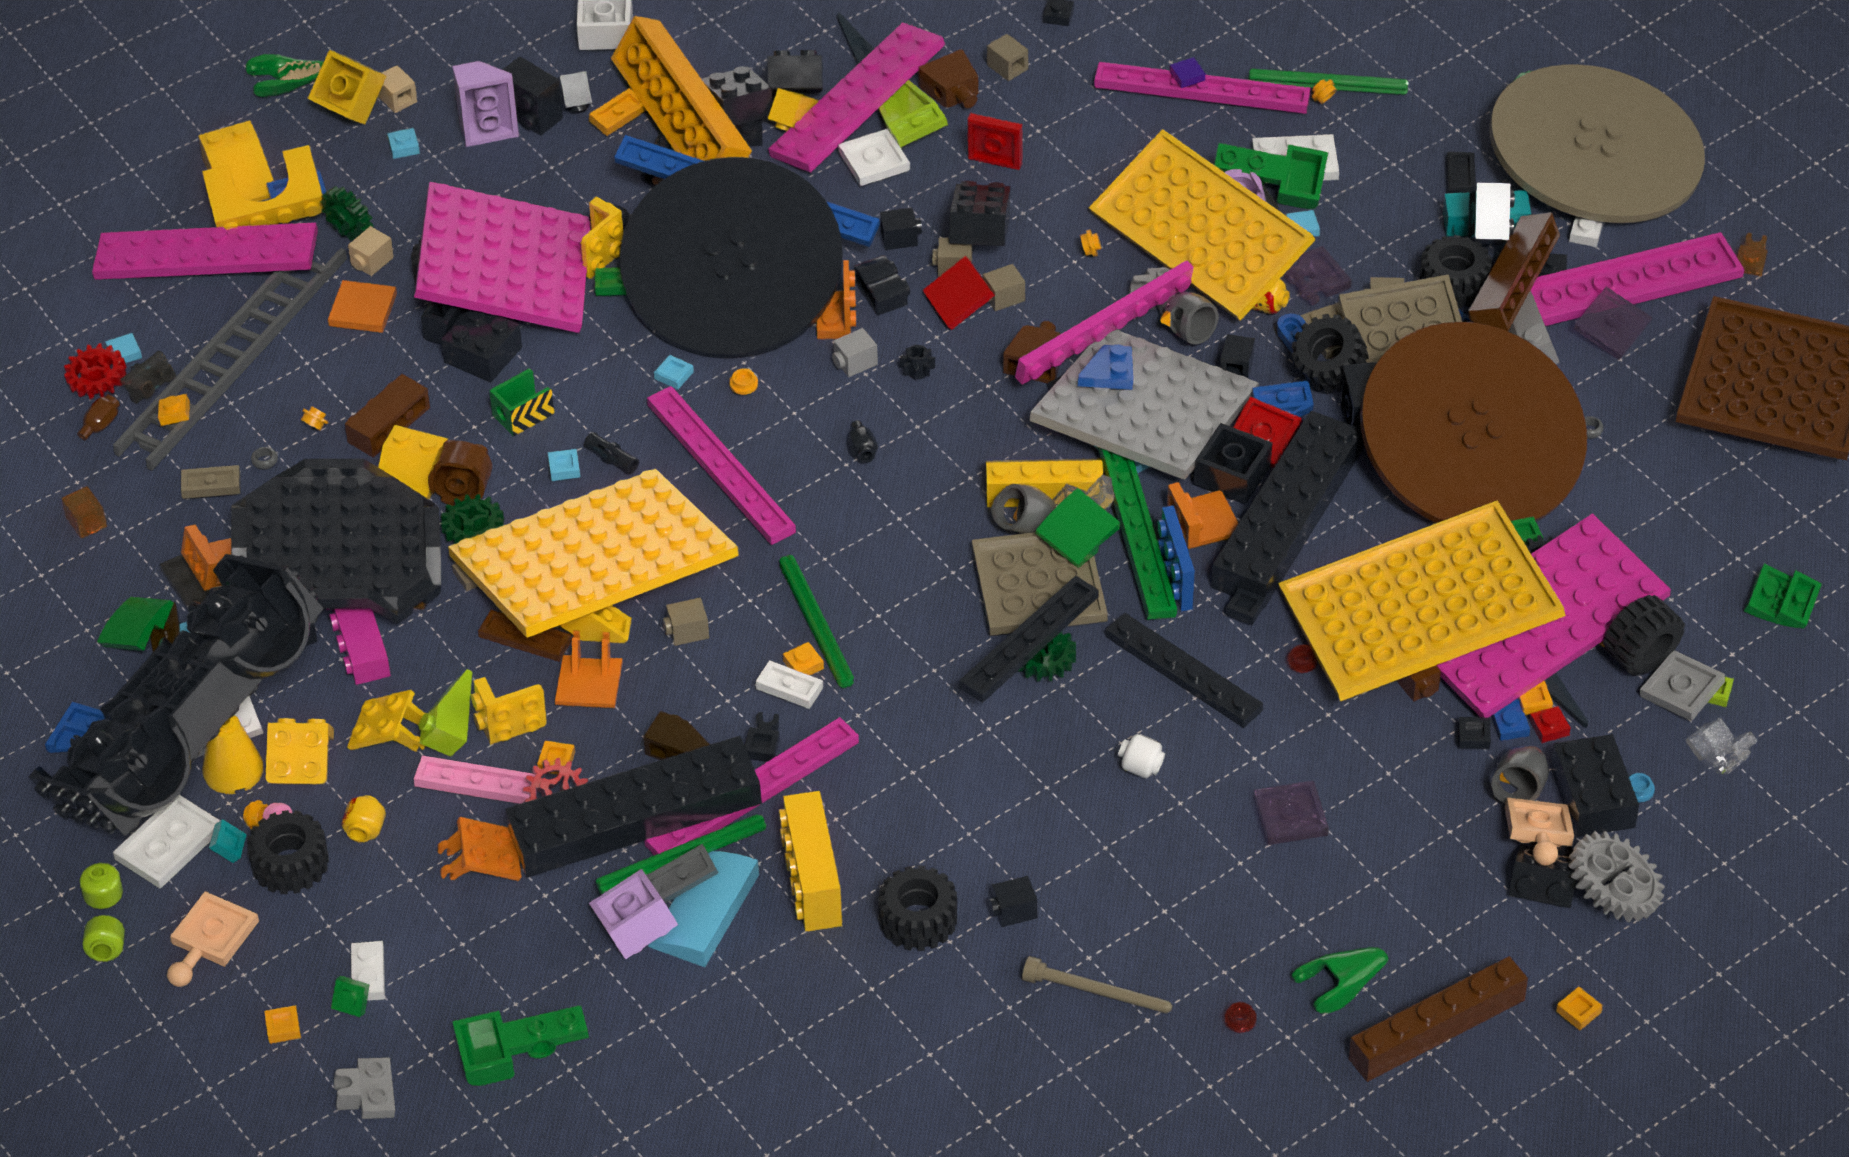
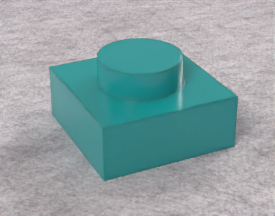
M222 819L214 826L209 849L234 863L241 858L247 834Z

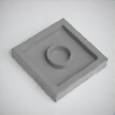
M1673 651L1642 686L1640 695L1642 698L1692 721L1723 685L1725 674L1677 651Z

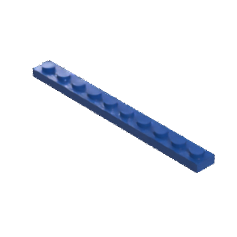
M627 135L624 136L614 157L615 163L663 179L687 166L703 161ZM827 202L838 223L841 238L870 247L879 228L880 219Z

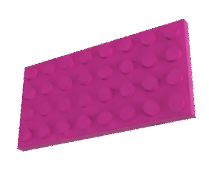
M1593 513L1531 554L1562 603L1566 616L1436 665L1441 671L1440 676L1480 717L1489 718L1604 641L1605 634L1613 620L1625 607L1635 600L1646 595H1656L1663 601L1670 596L1671 589Z

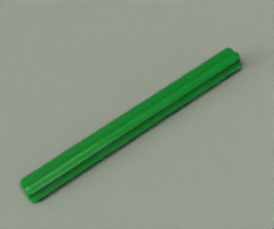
M1253 68L1249 71V80L1309 87L1311 89L1324 79L1326 82L1332 80L1334 82L1333 86L1338 91L1406 95L1408 92L1407 79Z
M790 554L786 557L782 556L779 560L780 568L839 687H851L854 684V676L795 557Z
M756 814L602 876L596 880L597 888L600 894H604L640 869L643 870L645 875H648L701 844L704 845L708 853L764 831L766 829L765 820L762 815Z

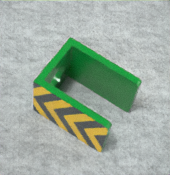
M530 368L489 390L493 417L513 437L554 414L552 390L547 387L535 393L534 375Z

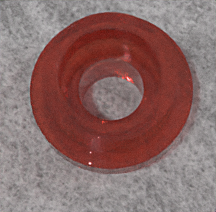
M1308 645L1295 646L1288 654L1287 660L1289 667L1299 673H1307L1314 670L1318 661Z
M1245 1002L1232 1004L1225 1013V1024L1234 1032L1245 1033L1252 1030L1256 1025V1012Z

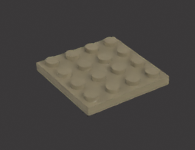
M1449 275L1340 294L1338 298L1343 319L1346 317L1352 324L1356 325L1367 346L1369 359L1366 360L1367 363L1378 362L1391 346L1416 330L1440 323L1462 322Z
M1036 532L972 540V551L990 636L1012 633L1075 575L1099 590V598L1068 626L1107 621L1108 613L1094 556L1077 568L1035 534Z

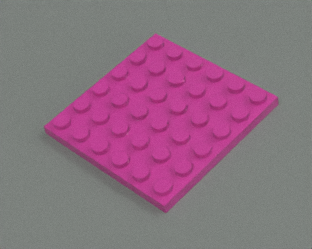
M429 182L414 298L580 333L587 268L583 266L581 240L590 232L591 221H589L588 216L578 213L565 212L551 207L547 208L523 201L520 202L473 190L452 187L446 184Z

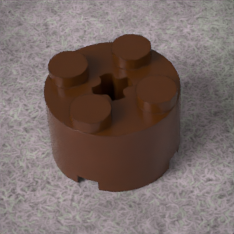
M445 441L437 452L428 476V485L432 493L436 492L441 496L442 502L452 506L455 505V498L463 501L467 494L470 496V499H475V496L480 494L482 499L493 469L488 449L481 444H473L466 441Z

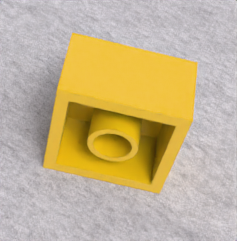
M329 50L308 99L348 119L366 124L387 76L345 55Z

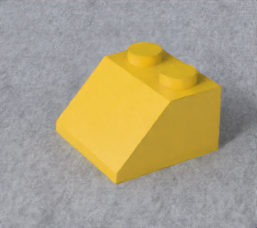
M395 425L383 444L378 468L392 475L427 499H430L433 493L428 485V476L438 450L448 438Z

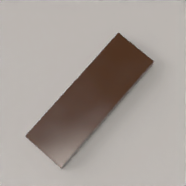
M490 610L478 630L480 638L560 662L572 642L571 634L553 628L527 638L504 613Z

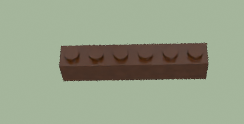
M1552 212L1521 216L1514 228L1513 235L1510 236L1469 309V319L1471 322L1486 324L1509 331L1560 237Z
M1508 956L1352 1036L1349 1061L1365 1081L1369 1082L1525 1001L1528 977L1513 959Z

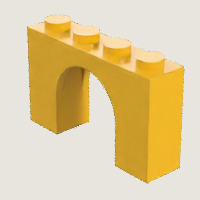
M309 145L282 151L289 175L288 183L281 194L267 201L256 202L243 198L235 189L229 165L202 171L216 227H223L228 230L238 226L288 223L292 220L313 217L323 213L321 209L324 206L320 204V201L323 199L321 197L322 191Z

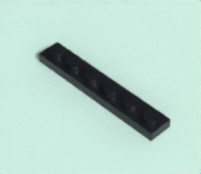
M1075 575L959 680V688L983 703L1099 598V590Z
M1127 613L1121 615L1106 629V638L1242 728H1245L1263 711V703Z

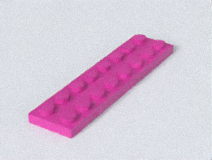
M902 22L797 121L794 128L791 127L768 148L770 157L811 173L838 147V144L847 139L918 71L919 66L926 64L945 45L943 37Z
M316 223L238 226L228 230L223 227L101 233L92 273L94 279L98 280L310 270L318 228Z
M1720 232L1537 277L1531 292L1545 326L1742 278L1744 268Z

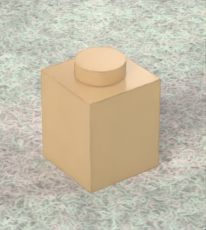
M396 65L382 72L387 77L378 97L394 113L417 102L415 82L399 66Z
M371 226L348 245L351 265L370 276L374 275L394 258L391 238Z

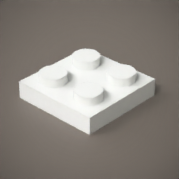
M888 129L838 144L839 154L860 186L910 171L909 160Z

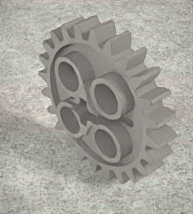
M1595 831L1591 836L1586 834L1572 849L1573 852L1569 856L1572 862L1568 866L1575 871L1572 873L1571 878L1580 881L1576 888L1585 889V899L1591 897L1594 899L1593 907L1603 906L1605 915L1612 911L1617 920L1623 915L1627 922H1630L1633 917L1639 922L1643 917L1647 919L1660 906V901L1664 897L1661 891L1665 888L1663 884L1659 883L1662 875L1653 872L1657 865L1647 862L1649 855H1641L1639 853V846L1630 847L1629 839L1621 842L1616 833L1610 838L1606 831L1601 836ZM1629 867L1627 872L1620 873L1622 870ZM1607 880H1608V881L1613 880L1611 883H1609L1608 885L1604 886V884L1606 883Z

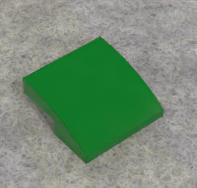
M1077 488L1046 517L1036 529L1035 534L1079 568L1098 553L1099 545L1119 530L1121 522Z
M1764 563L1758 572L1744 612L1783 626L1804 629L1807 626L1822 583L1797 570L1794 571L1792 576H1789Z
M130 597L110 617L97 643L107 648L144 651L152 630L164 628L174 602L164 599Z

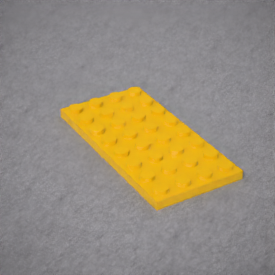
M1163 129L1089 207L1092 214L1170 270L1187 260L1194 267L1191 286L1239 321L1245 317L1315 241L1314 236Z

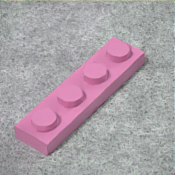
M422 756L414 777V785L420 788L522 804L529 798V794L522 793L523 787L530 786L525 781V777L527 775L535 777V774Z

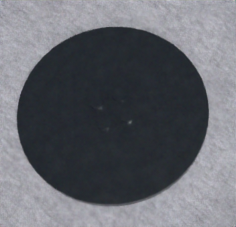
M725 157L702 161L687 166L662 180L649 191L635 208L624 231L620 249V269L624 289L630 304L643 323L652 332L671 345L693 354L713 358H743L763 354L777 349L803 334L819 319L830 304L838 287L843 265V249L839 226L833 211L818 190L804 178L783 166L746 157Z

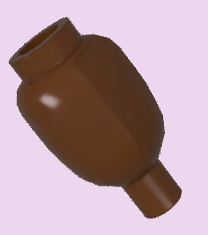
M109 394L95 400L84 414L83 427L77 435L86 441L92 433H99L106 429L118 415L119 401Z

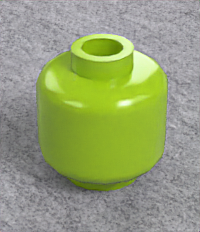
M97 863L87 867L82 872L79 880L83 899L89 906L96 909L110 908L121 899L123 894L120 874L114 866L107 863Z
M107 915L96 916L89 920L84 927L82 947L85 954L99 962L112 961L117 958L123 951L125 929L122 923L117 918Z

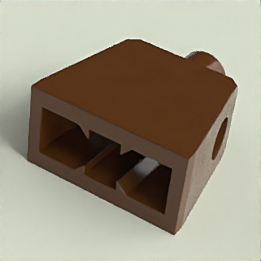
M962 49L918 67L919 88L943 107L950 108L962 103L965 108H971L977 103L978 75Z
M1042 321L1039 328L1030 325L1023 326L1004 352V373L1015 376L1018 360L1060 335L1059 332H1056V326L1050 321ZM1059 366L1051 367L1034 381L1048 384V382L1057 378Z

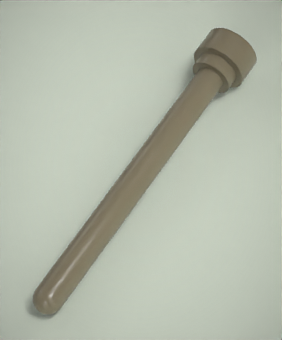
M1028 956L1025 963L1022 980L1035 984L1036 981L1042 982L1044 979L1162 1013H1169L1172 1010V1004L1167 1000L1048 968L1047 964L1042 963V959Z

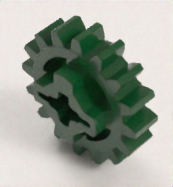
M334 186L321 196L323 199L320 201V204L324 206L321 211L325 213L326 221L332 223V228L334 230L337 229L342 237L347 235L348 239L353 241L370 226L374 227L370 222L373 218L368 214V207L362 205L361 199H356L352 191L347 193L344 187L339 189L337 186Z
M467 494L463 501L455 498V505H446V512L441 513L442 533L445 534L447 541L453 540L454 544L459 543L463 539L483 534L489 529L504 526L503 510H500L499 503L492 504L491 497L481 500L480 494H477L475 499H470V496Z
M1062 630L1018 672L1025 670L1026 678L1036 675V679L1039 682L1043 676H1047L1049 681H1053V675L1055 674L1061 678L1064 677V670L1071 671L1072 663H1076V641H1071V633L1063 635Z

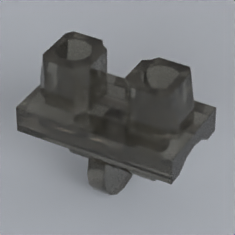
M158 350L143 363L133 364L130 367L131 372L120 379V381L127 389L130 400L137 404L143 398L148 399L155 394V389L164 382L169 383L176 377V373L171 364L168 363L164 353Z

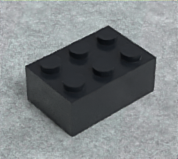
M963 181L961 184H956L950 210L949 243L1005 246L1010 219L1011 186H1005L1000 182L977 185L974 181Z
M1613 734L1554 743L1550 767L1563 803L1568 805L1575 837L1585 836L1586 834L1592 835L1595 831L1600 834L1604 831L1613 832L1635 828L1639 803Z

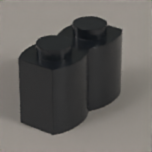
M885 255L853 265L855 283L860 292L866 297L876 315L908 305L910 287L905 279L902 280L898 275L895 263L889 261Z

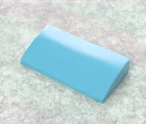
M712 851L708 853L719 873L674 899L669 910L678 925L666 935L648 944V947L705 967L759 876L758 860L729 852Z

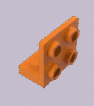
M843 260L844 291L835 292L830 304L817 320V339H838L850 334L851 327H856V310H850V307H856L855 290H850V287H855V270H849V260Z
M1179 482L1168 485L1167 506H1174L1188 549L1231 537L1239 523L1222 491L1191 498L1188 492L1184 493Z
M196 524L185 526L181 554L205 591L210 590L212 587L222 586L213 569L225 554L231 555V538L208 543L207 537L201 534Z

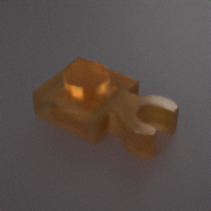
M1749 232L1746 235L1745 245H1740L1737 258L1743 266L1745 274L1762 277L1768 250L1765 249L1767 236L1763 235L1761 241L1755 242L1751 239L1752 233Z

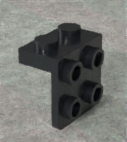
M1537 842L1521 843L1514 864L1509 896L1571 908L1576 879L1571 878L1575 870L1569 868L1568 865L1572 862L1569 856L1573 852V847H1558L1556 861L1551 865L1544 866L1537 863L1533 857V849Z

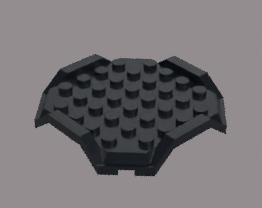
M303 459L231 505V555H243L248 559L254 560L257 558L262 562H274L280 566L285 567L288 565L300 575L298 580L317 594V601L324 609H372L398 624L413 613V607L420 602L426 604L441 593L439 507L365 459Z

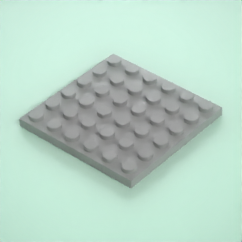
M1116 329L1107 334L1103 340L1095 341L1088 346L1030 413V421L1185 480L1195 468L1196 458L1219 424L1223 423L1230 426L1244 409L1250 396L1252 397V387H1258L1259 383L1245 376L1224 371L1218 366H1212L1194 357L1185 356L1169 348L1158 346ZM1119 344L1132 347L1134 379L1132 390L1077 386L1079 373L1103 345Z

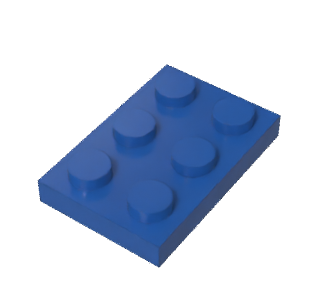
M1174 506L1162 507V520L1157 521L1161 539L1157 541L1161 555L1165 559L1164 565L1168 578H1171L1172 581L1170 585L1175 600H1178L1181 611L1193 610L1195 570Z

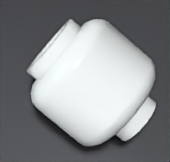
M1135 734L1130 741L1124 739L1118 756L1122 757L1121 764L1125 771L1146 779L1151 774L1157 775L1163 763L1165 753L1162 752L1160 742L1142 734Z

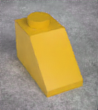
M778 88L768 119L777 122L775 127L788 131L791 127L794 128L795 123L819 100Z
M611 605L560 626L573 634V630L580 631V640L602 642L603 632H610V642L625 643L628 641L632 618Z

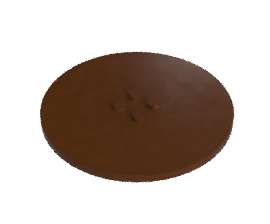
M1446 322L1416 330L1397 341L1384 353L1370 374L1363 391L1360 423L1363 442L1369 459L1382 481L1394 495L1415 512L1433 522L1439 523L1497 500L1510 521L1534 516L1535 521L1538 522L1553 512L1565 500L1581 474L1587 451V429L1583 409L1577 394L1564 373L1546 354L1530 342L1506 330L1474 322Z

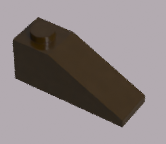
M663 711L659 712L644 735L645 755L658 760L710 745L687 720L678 715H671Z

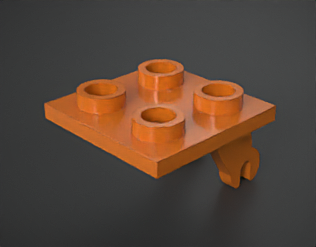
M573 630L572 655H563L555 705L615 708L623 659L610 657V632H603L602 659L581 658L580 631Z
M459 817L457 820L458 831L448 840L441 841L437 846L439 854H442L447 849V856H451L462 849V854L457 859L441 868L440 872L443 879L450 873V880H455L469 871L516 881L521 879L519 856L508 827Z

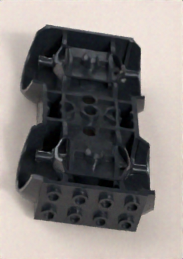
M225 554L213 569L222 586L210 588L201 603L194 601L192 602L193 605H189L190 613L187 615V630L189 632L182 630L173 643L169 642L165 637L160 640L158 648L119 692L102 705L100 710L104 715V719L92 722L82 737L74 735L75 739L71 738L70 744L72 747L68 749L67 764L69 767L62 765L52 777L42 767L38 766L28 776L36 784L34 790L44 799H50L55 804L53 810L63 819L68 820V818H71L80 825L86 823L95 830L101 828L110 835L117 833L123 836L134 831L142 817L166 809L178 799L187 785L191 763L198 758L200 750L208 741H211L218 735L221 726L227 719L233 717L238 712L241 703L258 689L259 683L263 678L286 671L298 661L306 648L310 627L315 624L317 616L324 608L318 603L317 594L298 580L300 575L296 570L288 565L284 567L274 562L266 563L257 558L253 560L243 555Z

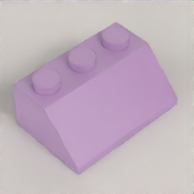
M480 61L452 66L459 124L466 147L519 137L511 73Z

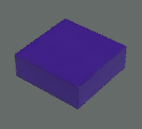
M1194 57L1170 64V73L1181 88L1205 81L1206 73Z

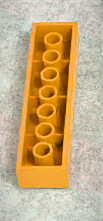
M634 16L611 59L676 152L703 161L725 157L748 158L752 152L751 148L660 20Z

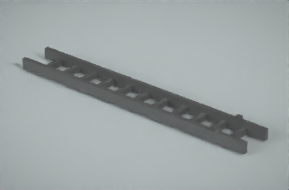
M340 248L324 266L312 261L310 271L317 274L309 283L289 275L293 270L275 271L113 444L115 455L120 457L134 441L139 442V448L151 452L146 458L147 469L152 471L347 260L346 250ZM281 282L301 290L293 300L273 292ZM265 300L285 307L277 317L260 311L257 308ZM249 317L269 324L261 335L240 327ZM233 334L253 342L245 352L225 344ZM217 351L237 360L228 370L209 362ZM200 369L221 377L212 388L192 379ZM184 387L204 395L196 405L190 403L189 420L161 426L158 419L160 399L176 396ZM150 423L171 431L162 442L142 433Z

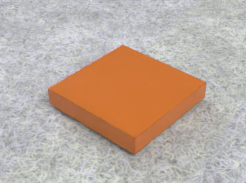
M342 280L328 317L329 326L383 333L397 295L396 287Z

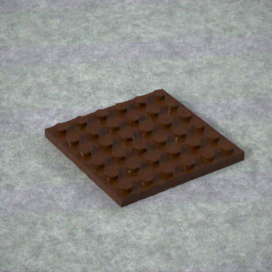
M1713 296L1679 405L1676 422L1847 461L1849 455V326Z

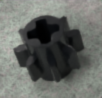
M913 345L905 348V355L900 356V367L904 368L905 376L908 375L912 379L917 380L923 379L926 376H930V369L935 368V357H932L931 349H927L922 345Z

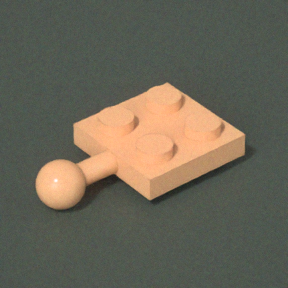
M1507 797L1505 812L1510 839H1515L1521 843L1537 842L1533 849V857L1537 863L1544 866L1551 865L1558 857L1557 847L1562 845L1572 846L1574 832L1568 805Z
M204 892L170 936L172 944L189 951V953L182 962L173 963L167 971L169 982L176 987H183L189 984L193 976L192 968L201 957L225 967L258 924V914L208 892Z

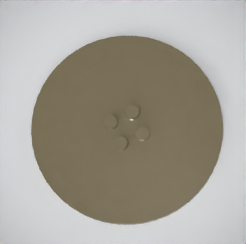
M1577 64L1537 69L1517 78L1509 84L1498 97L1491 115V144L1495 155L1505 171L1517 184L1535 198L1553 208L1577 217L1611 223H1633L1661 217L1679 208L1693 195L1704 170L1705 151L1703 142L1688 115L1677 103L1657 88L1619 71Z

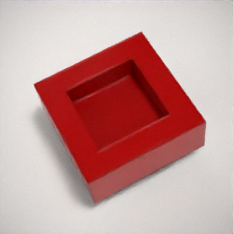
M1559 706L1530 714V723L1541 743L1570 736L1571 728Z

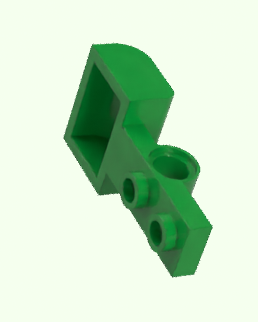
M1219 143L1214 165L1223 172L1241 169L1243 173L1250 174L1249 171H1251L1260 178L1262 185L1266 182L1280 185L1277 197L1279 204L1303 209H1314L1319 203L1329 152L1288 144L1286 156Z
M581 1005L505 1023L502 1022L500 1011L452 1021L466 1080L474 1086L487 1085L513 1078L515 1074L512 1055L528 1052V1055L532 1058H545L556 1050V1045L589 1038Z

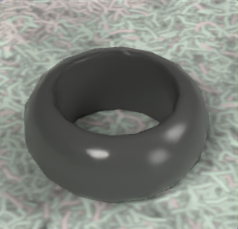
M1586 416V425H1592L1597 428L1594 430L1587 429V439L1599 437L1603 432L1601 420L1594 416Z
M260 447L251 455L252 464L260 470L272 468L278 459L276 451L270 447ZM261 456L271 457L266 461L258 460V458H260Z

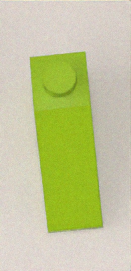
M467 669L460 675L429 712L422 716L419 723V729L421 730L420 744L451 757L467 742L472 682L471 670Z

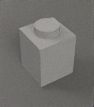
M861 328L834 340L833 362L838 369L841 368L848 377H851L878 365L877 344L864 328Z

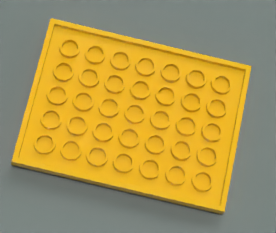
M657 469L644 471L635 477L620 480L611 486L593 490L587 495L567 500L563 504L540 510L531 516L516 519L507 525L489 529L483 534L463 539L459 543L448 546L450 557L527 638L739 556L738 546Z
M1498 500L1278 583L1282 596L1340 702L1566 616L1562 603Z

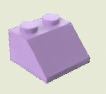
M642 869L589 903L625 959L639 953L645 946L657 938L666 935L678 925Z

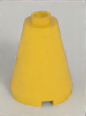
M235 715L227 719L214 739L207 742L202 766V773L207 785L216 792L224 794H235V790L245 788V791L251 789L260 781L263 774L262 757Z

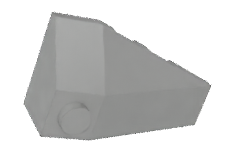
M1530 290L1508 332L1530 342L1546 354L1555 364L1560 363Z

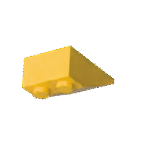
M250 120L198 135L202 159L207 170L229 165L235 189L243 198L256 202L270 198L266 183L274 180Z

